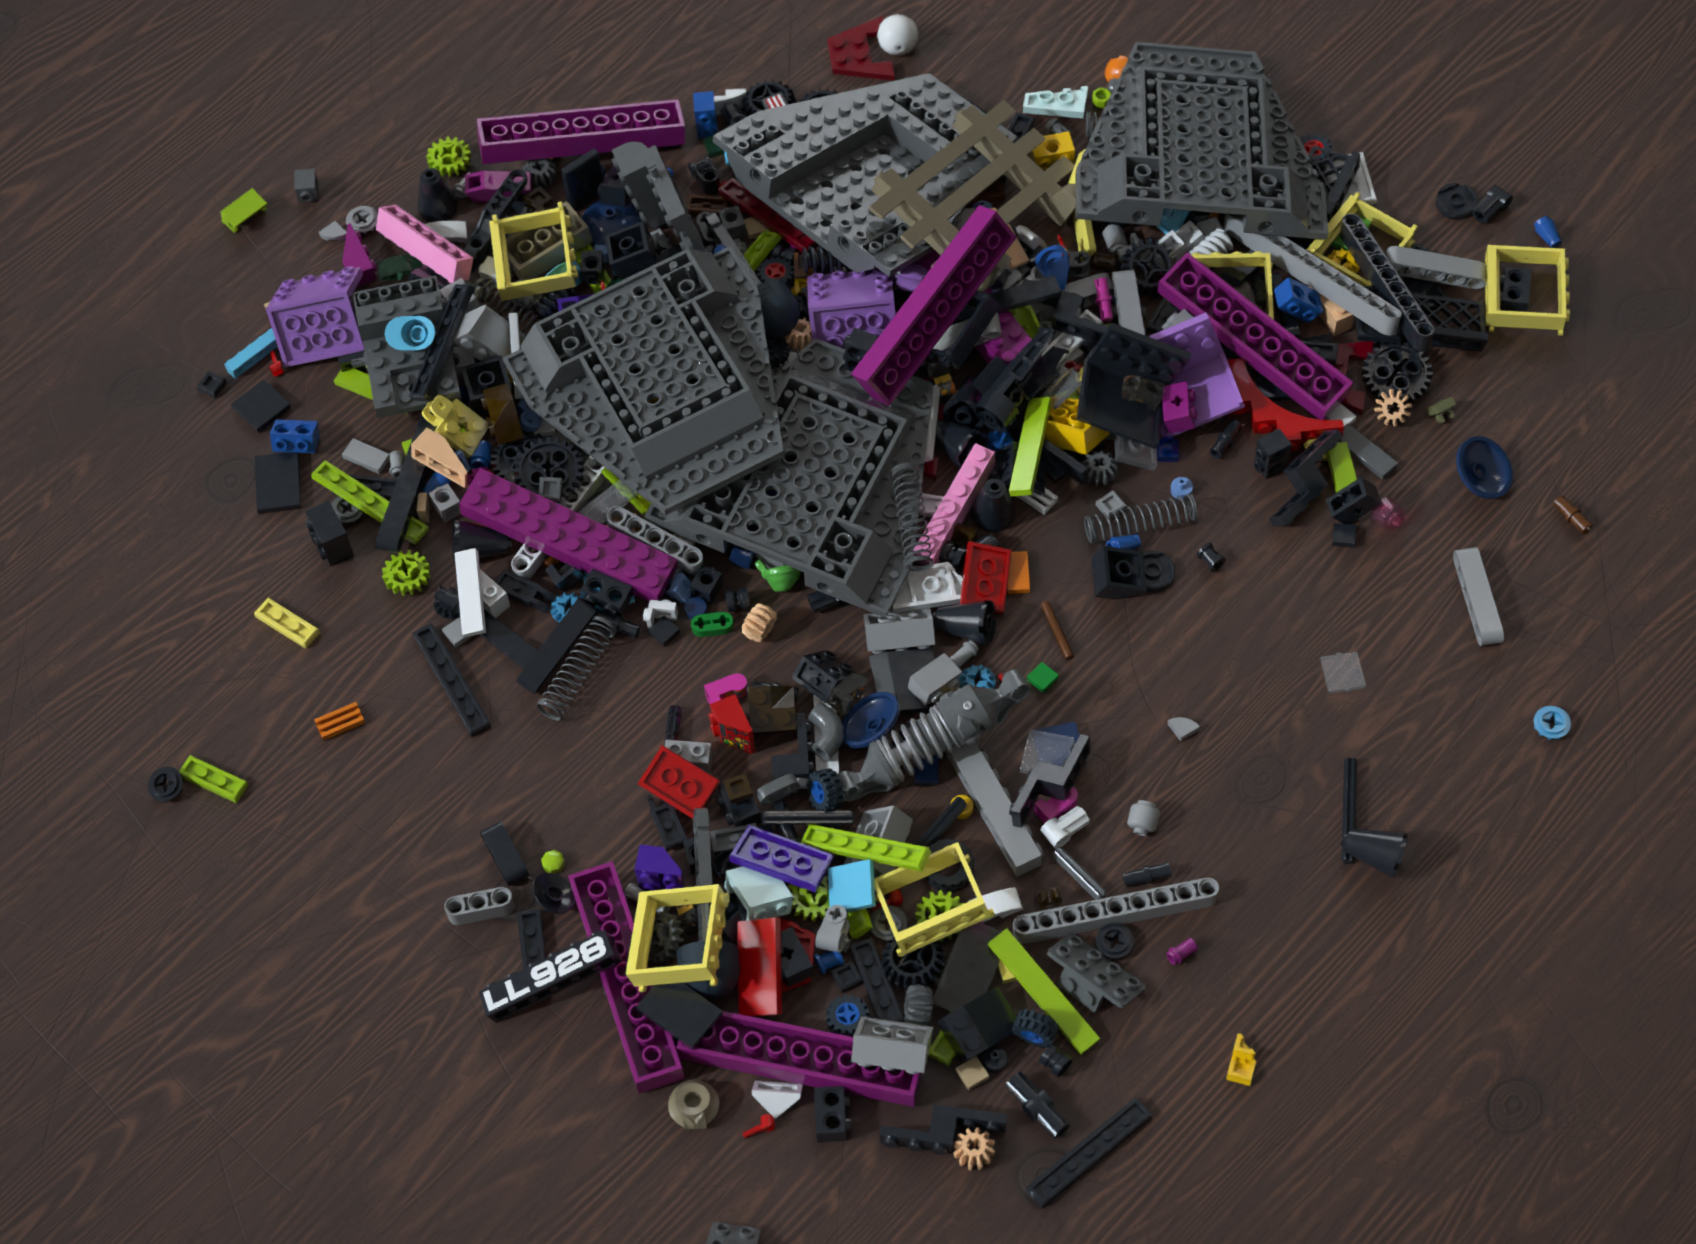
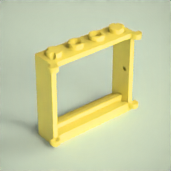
M1356 192L1354 196L1350 195L1329 221L1327 240L1315 239L1307 251L1361 286L1373 287L1370 280L1367 281L1323 255L1340 234L1343 217L1347 214H1355L1372 221V225L1402 241L1399 246L1412 248L1415 244L1413 238L1418 226L1414 224L1409 228L1358 199L1361 194Z
M558 202V208L499 220L497 214L492 215L493 221H490L497 289L502 301L576 287L575 278H578V271L576 265L573 266V261H576L574 248L571 249L570 245L574 244L572 231L569 232L568 227H572L570 215L565 214L562 202ZM561 224L567 272L511 283L505 234Z
M1488 245L1485 255V326H1489V332H1494V326L1558 330V335L1563 336L1565 322H1569L1570 309H1566V305L1569 304L1570 293L1566 292V287L1569 285V275L1565 274V270H1568L1569 258H1565V249ZM1500 262L1556 265L1558 272V314L1500 311Z
M1257 251L1254 253L1233 252L1232 254H1222L1220 252L1190 254L1206 267L1264 266L1267 315L1274 320L1271 275L1273 262H1271L1270 253Z
M958 842L930 854L922 872L900 867L874 879L877 892L875 900L881 902L900 948L896 950L898 956H904L909 952L994 916L993 909H987L967 864L970 862V857L968 854L963 855ZM961 861L977 898L898 932L884 895Z
M719 884L639 892L626 976L635 987L639 986V992H646L648 985L710 980L711 986H717L716 970L719 969L718 956L719 949L722 948L721 935L722 928L725 927V908L728 907L730 901L729 894L724 893ZM711 902L702 964L647 968L656 910L660 907Z

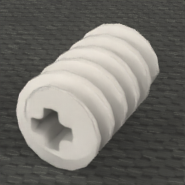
M1217 228L1216 231H1213L1188 253L1211 254L1220 252L1227 254L1228 251L1233 250V244L1227 233Z

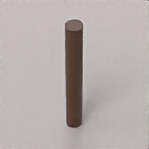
M1049 601L1042 602L1041 607L1065 659H1073L1072 650Z

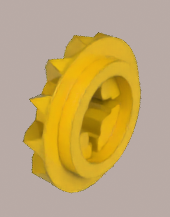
M1341 248L1339 251L1333 250L1332 254L1328 255L1329 259L1341 265L1340 261L1347 259V262L1342 264V266L1355 274L1360 268L1349 250L1346 251Z

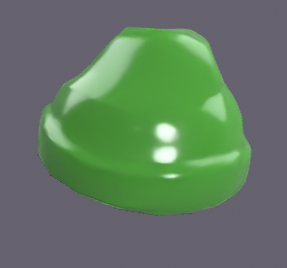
M760 559L755 562L757 569L761 571L762 577L768 581L771 588L776 592L791 590L802 572L788 565L769 569Z

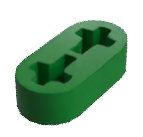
M727 612L700 614L691 620L692 632L698 637L725 635L730 633L734 627L733 618ZM722 620L726 621V626H721ZM699 623H703L702 629H699Z

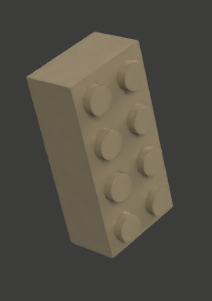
M566 201L563 203L565 214L570 215L572 227H568L569 232L572 231L574 244L570 245L571 249L574 248L576 253L592 243L593 240L589 227ZM561 224L516 232L506 238L508 260L512 271L519 279H534L566 259Z

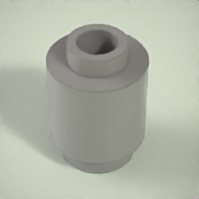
M1112 224L1103 231L1102 236L1108 251L1112 255L1117 254L1118 249L1128 245L1121 226Z

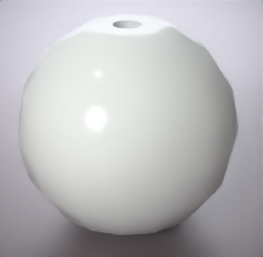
M896 14L887 17L880 24L877 37L881 48L885 52L893 56H902L912 51L916 46L919 34L912 19Z

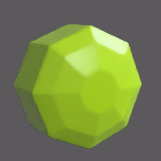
M1107 88L1096 89L1093 91L1092 103L1096 107L1105 108L1111 92Z
M556 850L546 852L541 859L544 871L547 873H560L565 866L562 853Z

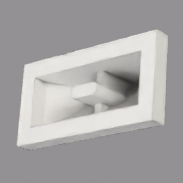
M755 1081L752 1088V1096L776 1119L800 1099L803 1084Z

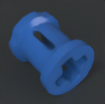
M828 951L821 955H814V960L822 975L826 973V970L836 965L841 966L844 964L839 952Z

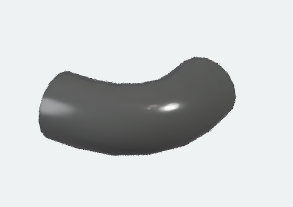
M820 702L813 708L808 718L811 723L821 730V736L812 745V750L823 761H829L843 743L844 728L840 717L830 707Z

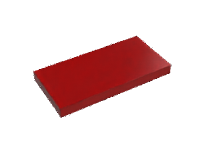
M780 918L738 921L740 966L738 978L739 1014L750 1017L782 1015Z

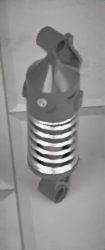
M1014 669L1005 673L999 689L980 688L967 684L956 692L953 690L940 697V701L936 705L930 707V713L927 715L920 713V719L917 721L911 719V727L908 728L906 725L901 724V730L906 741L901 738L897 731H891L896 747L886 736H882L884 746L877 739L876 742L869 743L868 754L860 772L842 771L837 774L841 778L840 783H843L844 800L849 802L872 792L890 791L894 786L899 785L900 782H904V775L899 767L901 764L909 775H914V770L909 762L910 759H912L919 770H923L924 766L921 759H925L929 764H933L932 756L936 755L942 759L943 752L952 753V747L955 745L960 748V745L970 746L979 741L982 734L991 730L996 725L1002 724L1010 709L1024 700L1030 693V686L1021 672Z

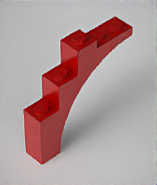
M1242 358L1227 360L1245 407L1228 415L1250 413L1254 434H1267L1280 428L1292 444L1290 453L1301 451V443L1317 439L1325 430L1338 429L1343 437V420L1307 418L1276 405L1264 396L1253 383Z

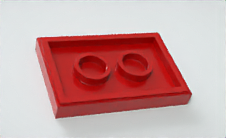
M972 541L967 543L960 604L991 600L996 607V612L992 613H1004L1011 549Z
M662 745L639 780L638 785L693 819L694 809L705 808L721 781Z

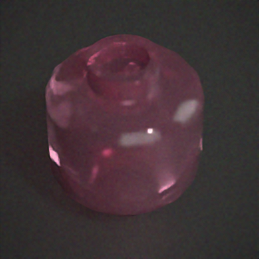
M1392 497L1381 498L1382 504L1372 509V518L1384 529L1399 527L1404 521V508Z

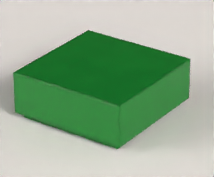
M1043 662L1027 675V681L1042 693L1047 691L1059 679V675Z

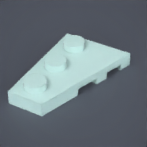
M1082 86L1081 90L1074 91L1066 88L1063 89V92L1052 93L1051 91L1026 93L1023 113L1084 118L1088 86Z

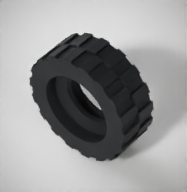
M946 839L938 840L935 844L930 845V854L958 842L963 855L968 854L970 857V862L967 864L974 876V857L971 854V850L964 843H960L959 840ZM961 861L959 862V871L952 876L942 875L938 871L924 877L930 887H934L937 891L942 890L943 893L961 891L970 883Z

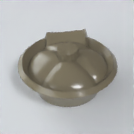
M690 1080L683 1082L670 1095L668 1102L669 1113L676 1123L683 1126L684 1130L707 1129V1124L715 1118L719 1110L718 1094L711 1085L704 1081Z

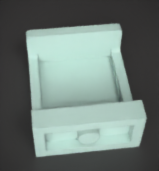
M746 867L726 871L724 888L728 894L736 893L747 910L746 921L775 918L791 913L793 895L782 880Z

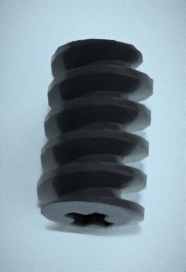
M809 246L807 251L803 247L802 265L805 273L808 272L809 267H812L813 273H816L817 267H820L821 273H824L826 267H828L830 273L833 272L834 267L837 268V271H841L842 267L846 268V265L833 256L830 251L825 249L822 251L820 246L816 247L815 252L812 246Z
M573 288L547 292L544 297L533 304V311H535V315L541 316V320L559 312L557 299L578 296Z

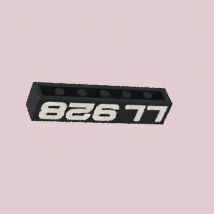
M606 930L596 931L583 941H576L562 951L551 953L548 958L540 962H533L519 972L510 973L499 982L488 984L486 988L479 991V995L486 1016L497 1023L622 962L614 937Z

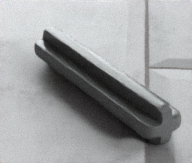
M1058 847L1054 850L1053 858L1095 900L1105 898L1106 890L1063 847Z

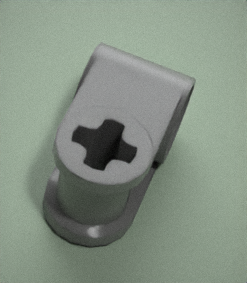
M834 905L826 911L822 925L817 932L816 948L839 953L842 951L850 929L847 912L843 906Z

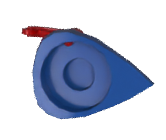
M1057 235L1060 245H1053L1043 249L1036 256L1035 264L1045 278L1055 275L1060 289L1065 291L1069 274L1070 254L1067 251L1062 236Z

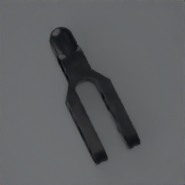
M521 169L511 171L483 209L478 225L468 238L467 246L463 250L473 257L470 274L476 271L481 262L493 250L490 221H493L492 215L497 214L498 220L519 216L525 206L529 207L524 201L520 202L517 200L519 197L530 193L521 194L528 183L525 171ZM516 177L524 178L521 182L513 181ZM507 191L513 193L510 197L502 196ZM514 210L517 212L514 216L507 215L509 211Z

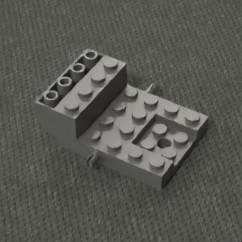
M628 142L613 149L612 152L615 158L612 159V162L617 171L621 170L618 172V176L622 184L627 183L625 189L630 198L634 197L632 202L636 210L642 211L639 213L642 221L645 224L648 223L651 230L665 223L668 224L669 228L674 227L673 231L677 239H682L679 242L682 251L688 248L706 251L687 207L656 146L654 145L647 149L643 143Z
M432 276L353 292L358 327L365 351L362 358L351 359L353 368L366 366L368 369L377 418L422 410L437 395L444 396L451 402L455 399L461 402L462 398L453 357L454 347L459 345L454 342L452 343L429 401H415L409 395L430 346L422 350H397L391 347L385 338V329L392 319L401 316L426 317L431 320L436 332L444 313L437 277Z

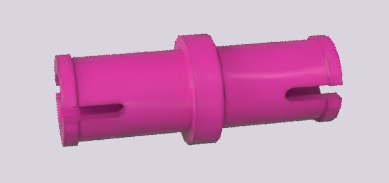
M1098 278V280H1094L1097 293L1095 301L1099 306L1100 320L1102 322H1110L1114 320L1111 307L1113 300L1112 296L1109 295L1108 279Z

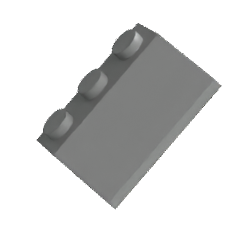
M485 304L464 314L453 342L480 362L499 356L503 358L511 354L509 322ZM519 330L521 345L525 339V334Z
M930 608L898 613L890 611L886 618L875 613L863 614L867 649L872 651V653H884L887 649L904 651L908 650V647L916 646L918 649H926L930 645H935L933 618Z
M894 805L867 810L863 812L856 833L905 843L910 833L913 819ZM846 857L843 865L863 860ZM874 862V879L895 870L896 866Z
M861 1017L854 1034L851 1062L864 1067L874 1065L881 1066L885 1070L901 1069L911 1074L924 1073L928 1061L933 1027Z

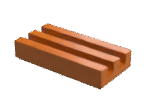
M356 702L314 719L323 741L365 723ZM354 717H358V718H356V719H354V720H351V721L345 723V721H347V720H350V719H352V718H354ZM337 725V727L324 732V730Z

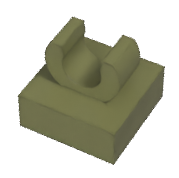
M1450 397L1427 407L1426 410L1429 416L1436 414L1438 423L1445 422L1443 413H1446L1449 419L1455 417L1450 407L1456 404L1453 397Z

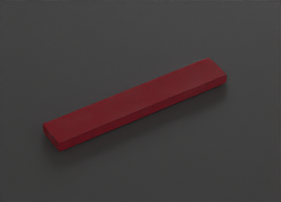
M731 178L718 189L720 196L733 205L738 206L739 209L772 232L779 234L781 238L801 252L803 247L807 251L809 246L814 248L818 245V243L735 179Z

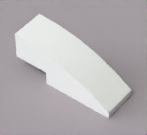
M1190 220L1176 232L1171 230L1159 240L1158 246L1166 243L1167 245L1164 250L1167 251L1170 248L1173 250L1169 254V257L1176 256V260L1172 261V264L1181 259L1186 252L1193 250L1205 237ZM1145 251L1140 255V258L1143 260L1147 259L1150 251ZM1157 254L1156 260L1158 264L1162 265L1164 268V261L1161 258V256ZM1150 260L1146 265L1150 269H1154Z

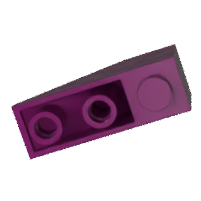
M480 171L466 174L465 193L475 204L490 201L510 171ZM526 172L528 183L521 194L532 191L530 172ZM516 177L513 181L521 182L524 178ZM507 191L504 192L502 196L509 197L513 193Z
M351 223L347 225L342 262L344 268L350 266L354 268L361 267L363 276L357 284V288L377 280L374 272L377 271L374 260H369L368 258L370 254L366 244L362 245L360 243L362 238L358 229L354 231Z

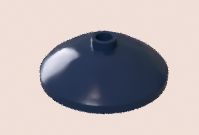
M601 200L595 202L582 216V220L589 227L593 240L590 244L593 246L595 244L606 246V235L642 221L639 215L640 211H637L634 204L629 201L625 207L601 204Z
M1483 436L1471 437L1461 444L1456 456V465L1459 476L1465 486L1472 493L1484 499H1496L1503 496L1511 487L1513 479L1512 466L1505 451L1496 442Z
M877 692L858 701L847 712L842 721L844 728L843 742L851 748L868 747L869 743L876 742V739L881 741L882 736H887L898 720L900 704L897 698L889 692Z

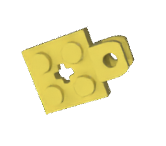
M437 395L433 401L427 403L422 411L423 417L433 426H437L435 431L440 433L455 450L462 451L467 459L472 456L488 429L487 421L458 399L451 402L444 396ZM458 424L463 425L466 431L461 432Z

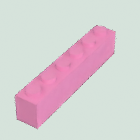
M396 204L379 207L376 230L383 234L385 238L396 243L398 247L409 252L411 256L419 259L424 265L429 266L450 283L460 278L463 281L470 279L473 257Z
M976 443L926 527L929 531L925 535L930 537L927 543L931 545L928 550L932 552L930 558L933 559L934 564L940 562L939 554L944 543L947 540L951 541L955 525L958 522L962 524L996 465L995 452ZM921 536L918 542H924L928 538ZM916 545L914 551L927 549L929 545ZM926 551L914 554V556L930 555V553ZM916 560V562L922 565L931 563L929 560Z

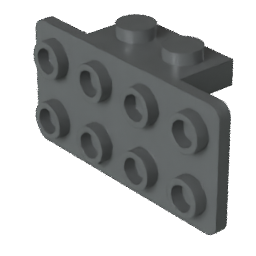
M1068 934L1047 952L1050 958L1064 967L1056 985L1094 1013L1100 1008L1104 998H1107L1119 1008H1124L1142 994L1146 988L1136 977H1133L1118 964L1107 959L1100 951L1091 947L1075 934Z

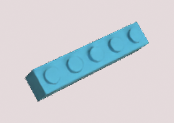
M272 328L225 363L226 370L236 379L278 347Z

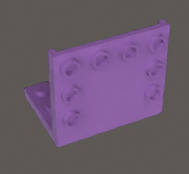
M350 266L343 268L340 272L327 271L322 273L321 276L307 275L302 280L294 281V279H288L282 282L268 304L266 311L284 367L364 350L357 316L351 300V295L363 276L361 267L354 268Z
M877 267L857 273L854 271H835L832 274L823 275L822 273H815L807 276L808 309L812 341L816 338L845 349L843 346L847 334H851L854 327L879 337L896 315L892 276H887Z
M1207 312L1148 336L1191 353L1189 362L1171 385L1187 381L1190 389H1194L1196 402H1193V406L1196 407L1198 416L1197 419H1194L1195 427L1245 407ZM1162 415L1161 435L1164 440L1187 431L1184 430L1170 434Z

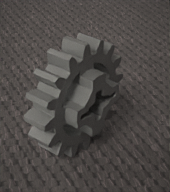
M664 911L655 913L648 960L663 964V962L669 963L670 958H676L675 951L680 948L679 942L684 940L680 937L684 930L679 928L681 921L676 920V915Z

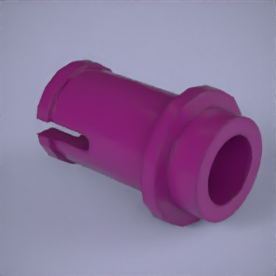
M1188 938L1175 948H1169L1166 956L1171 964L1180 965L1184 958L1198 951V947L1192 938Z

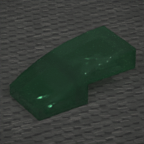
M404 254L377 261L376 265L380 280H401L402 275H410V272L423 266V263L410 254Z

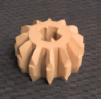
M806 317L803 320L799 319L791 333L782 338L786 339V343H789L790 348L793 347L794 352L797 349L803 350L812 342L810 321L807 322Z
M1389 389L1390 396L1387 397L1382 392L1381 396L1384 398V401L1376 399V403L1382 406L1375 407L1374 410L1375 412L1383 411L1377 418L1380 420L1386 416L1385 425H1388L1390 419H1393V426H1397V418L1402 423L1405 422L1402 414L1410 416L1411 413L1404 410V408H1411L1412 404H1403L1409 397L1405 395L1400 399L1401 390H1398L1396 396H1394L1393 389ZM1393 402L1398 403V411L1389 412L1390 409L1387 408V405H1392Z
M758 603L751 609L744 620L742 633L750 640L756 642L763 641L774 627L777 613L771 607Z
M967 1128L966 1135L958 1134L959 1141L954 1142L953 1148L956 1149L954 1157L960 1158L959 1165L963 1166L968 1163V1169L971 1171L973 1165H977V1168L981 1170L982 1162L987 1165L991 1163L990 1157L995 1155V1150L992 1148L994 1140L988 1139V1132L980 1135L979 1128H976L975 1133H971V1130Z

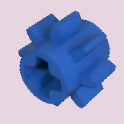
M990 431L988 434L989 441H987L986 445L996 455L998 450L1011 443L1013 439L1008 431L1004 433Z

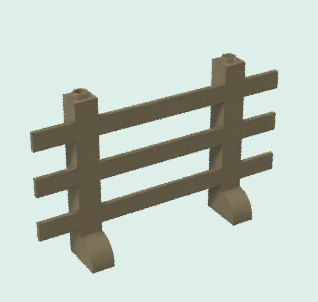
M1005 100L986 115H983L971 105L966 110L962 108L955 116L957 120L953 127L960 135L903 179L892 168L885 173L881 171L875 177L874 181L876 183L871 191L879 199L871 204L869 209L880 220L891 211H894L910 226L900 238L911 249L925 240L942 255L959 232L948 219L1003 174L1021 190L996 211L1007 225L1030 205L1035 203L1061 227L1076 212V184H1067L1062 188L1057 183L1069 174L1075 165L1065 156H1062L1046 171H1043L1027 155L1044 142L1046 138L1035 128L1015 143L1003 134L997 127L1016 112ZM974 146L991 163L934 208L917 191ZM1005 253L978 288V291L985 292L991 287L1012 258Z

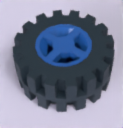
M827 768L810 773V776L807 778L806 787H808L807 794L810 796L809 801H812V806L816 807L817 811H830L840 808L844 801V790H842L843 783H840L841 778L837 776V772Z
M843 994V998L838 996L835 998V1002L831 1001L830 1007H827L826 1019L831 1033L854 1037L861 1017L870 1018L867 1004L862 1002L860 997L856 999L853 994L850 997H847V994Z
M1025 1009L1019 1011L1012 1031L1015 1036H1018L1020 1040H1024L1027 1044L1031 1043L1035 1047L1037 1045L1039 1048H1048L1056 1038L1059 1025L1056 1024V1021L1051 1020V1017L1044 1016L1041 1012L1037 1013L1035 1010Z

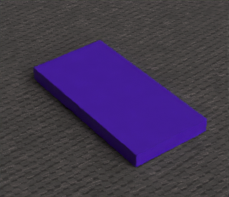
M751 825L747 826L729 856V862L812 892H816L828 868H830L834 861L833 854Z

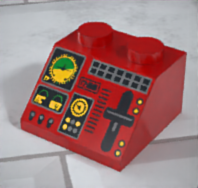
M734 694L711 703V713L708 714L714 737H719L723 745L750 754L755 753L753 730L736 695Z

